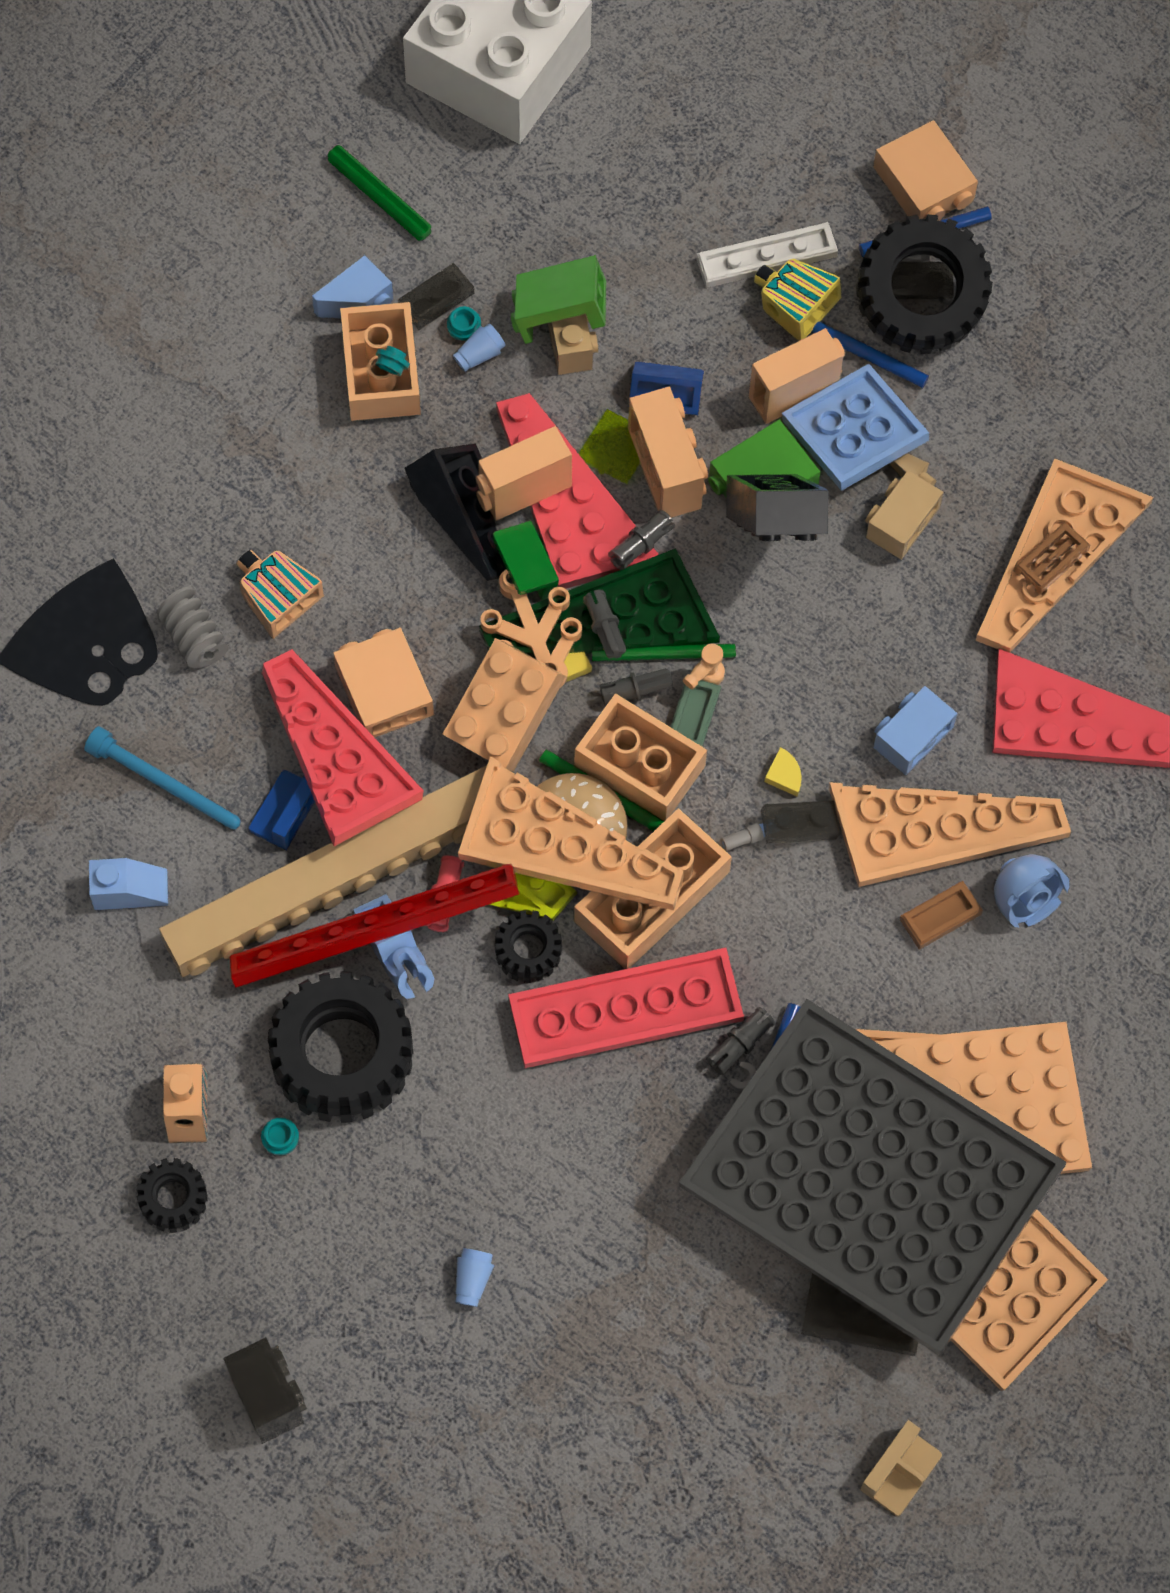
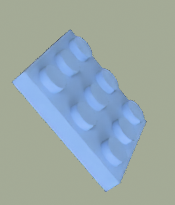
M870 364L863 366L782 412L783 423L841 491L929 441L927 429Z

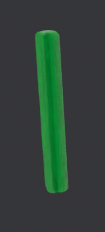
M336 145L328 152V161L418 241H423L431 234V224L346 149Z

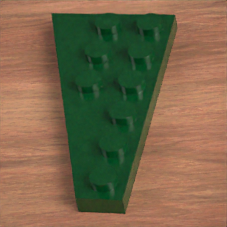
M675 548L629 566L624 570L616 571L568 590L570 605L565 611H562L546 645L551 655L561 638V623L566 618L573 617L582 624V636L578 641L574 642L569 653L585 652V654H590L592 651H604L598 634H595L591 629L593 622L583 602L584 596L590 592L595 604H598L594 590H603L605 592L613 615H616L619 619L618 628L626 649L720 643V636ZM563 596L553 598V601L556 603H562L566 600ZM548 599L531 605L538 624L549 605ZM517 611L502 616V620L523 628ZM494 619L492 621L487 622L486 624L495 625L498 622V620ZM479 625V632L488 650L496 638L511 642L513 647L535 658L532 648L496 633H486L481 628V625ZM569 626L565 629L570 634L578 630L574 626Z

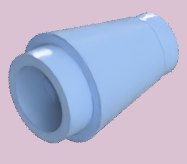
M489 323L484 328L479 326L452 356L459 367L466 372L468 369L500 355V350L506 344L496 329Z
M463 1248L461 1257H457L456 1303L478 1307L479 1300L494 1268V1264H491L492 1254Z

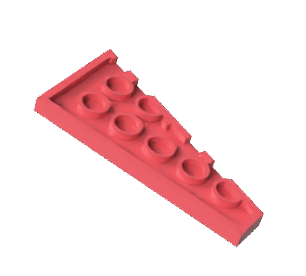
M530 393L496 402V409L509 447L556 426ZM560 432L572 454V487L530 505V509L542 544L559 578L557 587L567 589L619 571L620 569L615 567L610 561L611 558L608 556V552L621 544L636 525ZM653 548L647 554L642 553L627 567L659 554Z
M293 649L263 663V677L333 846L422 800L424 790Z

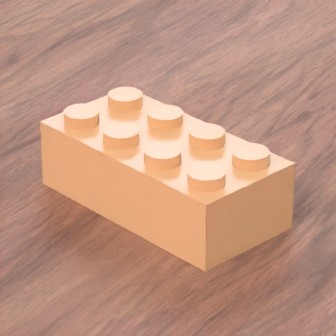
M679 808L638 846L642 850L647 849L684 872L683 883L674 911L590 891L574 906V922L624 969L631 968L730 873L732 856Z

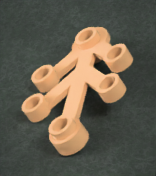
M506 569L499 578L500 592L504 597L513 600L523 628L502 620L501 614L494 609H488L482 613L480 618L481 628L486 633H496L532 648L536 660L566 676L561 685L562 687L568 677V670L564 661L574 642L578 641L582 636L581 622L573 617L563 620L560 626L561 638L551 655L546 642L562 611L569 607L570 594L563 587L553 588L548 595L549 605L538 624L527 594H518L514 584L507 581L511 577ZM563 596L566 600L562 603H556L553 601V598ZM489 618L498 620L495 625H487L485 623ZM569 626H574L578 630L570 634L565 629ZM501 640L513 646L511 642L507 640Z

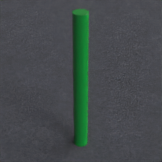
M735 643L716 644L722 648L723 658H736ZM708 644L626 649L622 657L617 659H609L604 651H592V662L701 659L702 650Z
M547 749L540 757L539 762L560 775L569 773L588 775ZM614 791L619 797L626 815L654 832L664 822Z

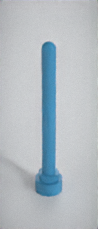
M98 726L88 737L84 747L85 752L96 758H112L230 829H237L240 826L241 821L237 815L116 744L117 740L112 738L113 734L106 729Z

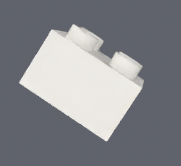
M431 0L403 37L406 83L510 140L521 144L591 47L592 1Z

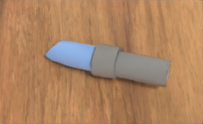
M785 818L747 826L744 830L720 838L721 845L725 851L748 843L759 842L764 837L784 830L786 825Z

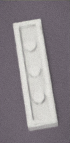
M826 222L697 253L696 260L705 287L709 288L755 277L757 271L763 265L779 271L790 259L810 264L835 258L838 256V249L829 223Z

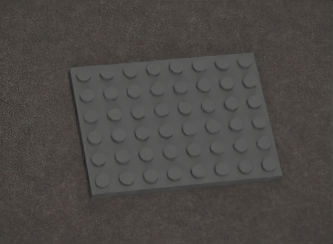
M806 999L679 1182V1187L940 1356L1066 1165V1161Z

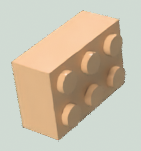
M410 302L340 308L351 421L421 415ZM387 346H392L406 353L405 360L410 363L408 370H403L401 376H397L379 368L375 364L378 356H376L378 349L386 350Z
M669 386L629 398L628 432L657 510L665 511L672 518L702 508L703 495L707 494L704 479L708 478V471L703 458L697 459L694 448L697 447L693 430L691 427L686 429L682 418H685V411L682 401L679 397L674 398Z
M495 638L445 728L443 735L489 760L490 756L501 762V766L514 772L566 676L508 643Z
M615 693L575 748L574 766L588 775L601 780L617 793L665 821L673 813L705 768L707 749Z

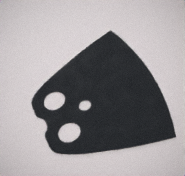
M113 558L81 575L38 608L0 653V664L14 673L61 695L83 703L103 706L111 703L123 692L124 683L130 677L142 675L153 666L157 660L158 652L153 632L142 607L125 575ZM128 643H138L144 649V656L137 663H127L121 656L123 647ZM96 645L103 646V655L94 656L92 648ZM104 672L109 675L111 685L108 690L102 693L93 692L88 686V680L92 674Z

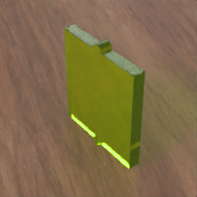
M607 409L578 454L586 464L598 469L599 474L603 475L606 473L628 484L640 465V460L628 430V419Z

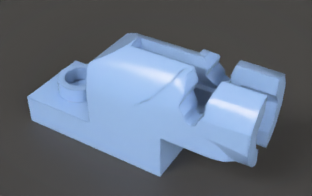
M385 894L353 909L354 914H358L391 903V900ZM411 930L371 943L375 955L403 997L406 999L415 998L412 989L407 983L408 976L402 965L406 966L413 978L418 977L420 984L426 992L433 987L434 976L424 956L418 949Z

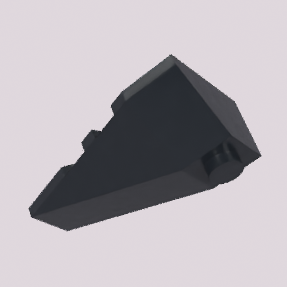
M476 443L433 449L404 468L412 490L415 492L420 503L487 581L499 579L501 573L506 570V566L492 539L493 533L498 531L494 517L490 510L486 512L483 510L477 497V492L480 489L476 482V476L479 475L478 461L482 459Z

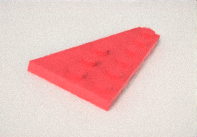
M1002 649L998 650L992 753L1170 768L1169 715Z

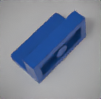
M635 362L632 372L630 398L670 386L674 398L679 397L681 399L685 414L698 415L704 370Z
M283 770L251 822L249 826L250 833L287 851L315 803L305 776L301 778L287 770Z

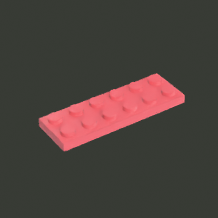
M726 948L508 994L524 1068L724 1026L744 1020Z

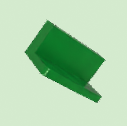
M532 521L495 531L492 539L518 594L523 595L537 591L541 601L548 599L549 592L558 586L559 578Z

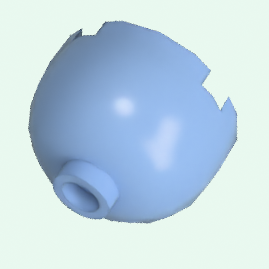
M1029 854L1012 858L1004 863L998 874L994 886L996 905L1014 927L1020 928L1018 923L1025 922L1028 927L1035 925L1047 918L1061 904L1058 896L1062 889L1068 892L1069 878L1047 857Z

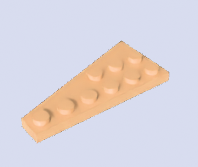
M1054 459L980 627L976 641L1010 653L1148 508L1154 497ZM1066 522L1091 545L1090 549L1040 595L1035 591L1036 587L1033 584L1029 585L1025 582V577L1022 574L1019 576L1014 572L1015 567L1061 524ZM1065 534L1036 560L1029 569L1035 570L1069 537ZM1075 544L1074 546H1072L1039 578L1042 580L1071 552H1073L1078 547V545Z
M490 756L458 851L460 860L493 868L512 864L515 873L674 911L684 879V872L647 849L642 850L628 842L622 834L615 830H608L598 824L595 818L550 791L545 792L531 784L528 778L518 772L516 774L501 766V762Z
M829 783V791L858 887L1068 838L1071 834L1061 799L1028 796L1004 798L992 797V794L978 793L976 796L958 794V791L903 787L899 790L879 789L875 785L851 787L843 786V783Z

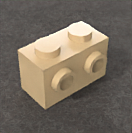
M586 314L548 323L558 375L592 370L593 353L598 352V342L595 331L589 332V321Z
M907 470L901 480L895 478L889 485L885 493L887 499L881 506L876 504L869 512L865 521L868 524L866 538L902 560L939 510L944 492Z

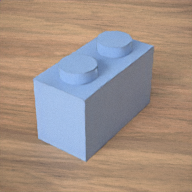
M926 686L917 694L914 692L909 693L898 707L900 711L893 718L885 717L874 731L876 738L873 748L904 775H907L954 727L957 712Z

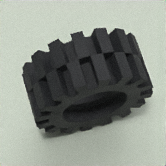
M526 910L520 911V916L515 917L513 913L508 916L507 923L503 921L500 924L499 932H496L495 953L497 963L502 965V971L506 975L511 973L512 979L518 981L519 977L524 978V983H531V978L536 977L538 982L543 980L544 974L550 976L553 973L554 966L558 967L562 952L561 933H558L556 923H550V917L544 915L541 918L539 917V912L534 910L532 915H526ZM531 934L541 940L543 949L538 956L526 959L520 957L515 952L514 943L522 935Z
M167 1158L162 1159L161 1165L151 1164L149 1166L150 1171L148 1173L143 1172L140 1176L141 1184L137 1183L136 1188L138 1205L147 1222L151 1226L153 1224L156 1225L158 1230L164 1232V1229L168 1228L170 1233L177 1232V1228L183 1227V1230H187L190 1228L189 1223L193 1221L196 1224L200 1220L199 1214L201 1212L204 1213L206 1210L205 1202L208 1201V1194L204 1180L198 1169L195 1170L191 1163L186 1161L183 1164L181 1159L174 1158L173 1162H168ZM177 1182L182 1184L187 1190V1197L184 1203L173 1209L163 1207L157 1199L160 1188L167 1183Z

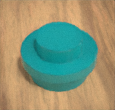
M466 306L456 308L447 318L449 334L461 341H467L481 326L479 314Z
M387 346L386 350L378 349L376 352L378 359L375 364L393 375L401 376L403 370H408L410 363L405 360L406 353L395 347Z
M274 1118L263 1127L261 1141L269 1153L282 1156L291 1153L296 1148L299 1142V1132L291 1120Z

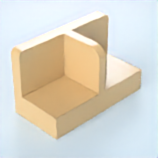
M909 1420L865 1479L860 1489L897 1517L902 1514L942 1457V1453L918 1436L921 1429Z

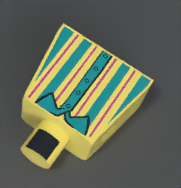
M796 259L788 260L778 272L767 265H763L759 268L754 278V282L763 287L761 295L764 311L798 341L806 338L816 323L820 322L842 298L840 277Z

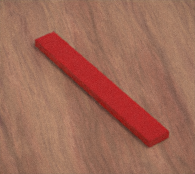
M506 864L229 956L231 979L235 988L519 895L515 871L512 864Z

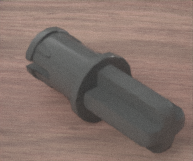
M594 590L598 604H595L589 592L584 596L583 602L593 622L591 629L595 634H598L606 656L609 659L620 658L626 652V646L618 628L619 619L616 615H613L603 590Z
M665 668L636 677L634 672H632L630 677L599 684L606 707L615 693L626 700L636 698L639 701L641 700V695L669 688L673 685L670 671Z

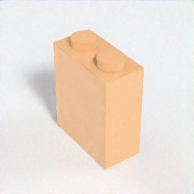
M934 120L876 149L873 168L907 216L918 215L919 219H926L928 214L938 215V220L940 221L950 211L956 208L958 210L964 209L973 202L978 180Z
M826 328L752 364L749 398L765 424L782 417V412L840 380L845 352L840 341L837 338H832Z
M556 426L478 461L479 475L476 476V482L480 491L477 492V497L485 512L490 510L496 521L572 487V454Z
M401 627L395 630H381L374 634L371 639L360 643L349 642L341 646L338 651L333 652L335 668L355 715L374 738L434 715L433 700Z

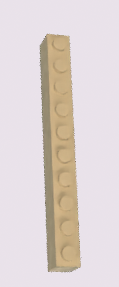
M487 765L422 797L421 801L336 846L330 843L159 928L162 941L182 978L189 974L196 976L209 969L211 963L223 957L224 959H230L229 956L242 952L245 946L255 941L264 942L271 939L277 934V930L289 924L295 926L303 923L310 917L311 913L321 908L330 909L343 901V897L354 891L361 893L369 890L376 884V880L388 874L390 876L401 874L409 867L410 863L420 858L423 860L430 859L439 854L442 847L452 842L456 844L461 843Z

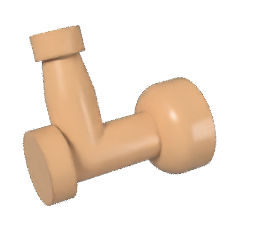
M708 644L703 648L702 660L694 667L690 674L683 678V683L688 688L693 690L700 680L717 685L723 681L725 668L722 664L723 650L720 646Z

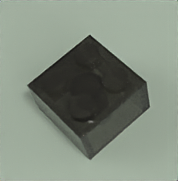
M265 1337L223 1358L228 1374L262 1444L304 1424L301 1412L307 1409L304 1403L305 1400L295 1379L287 1382L285 1378L290 1375V1372L278 1345L271 1348Z

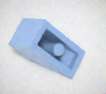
M364 255L312 295L314 313L321 318H341L340 308L391 304L393 300L392 282Z
M128 858L89 860V894L94 910L168 906L167 869Z

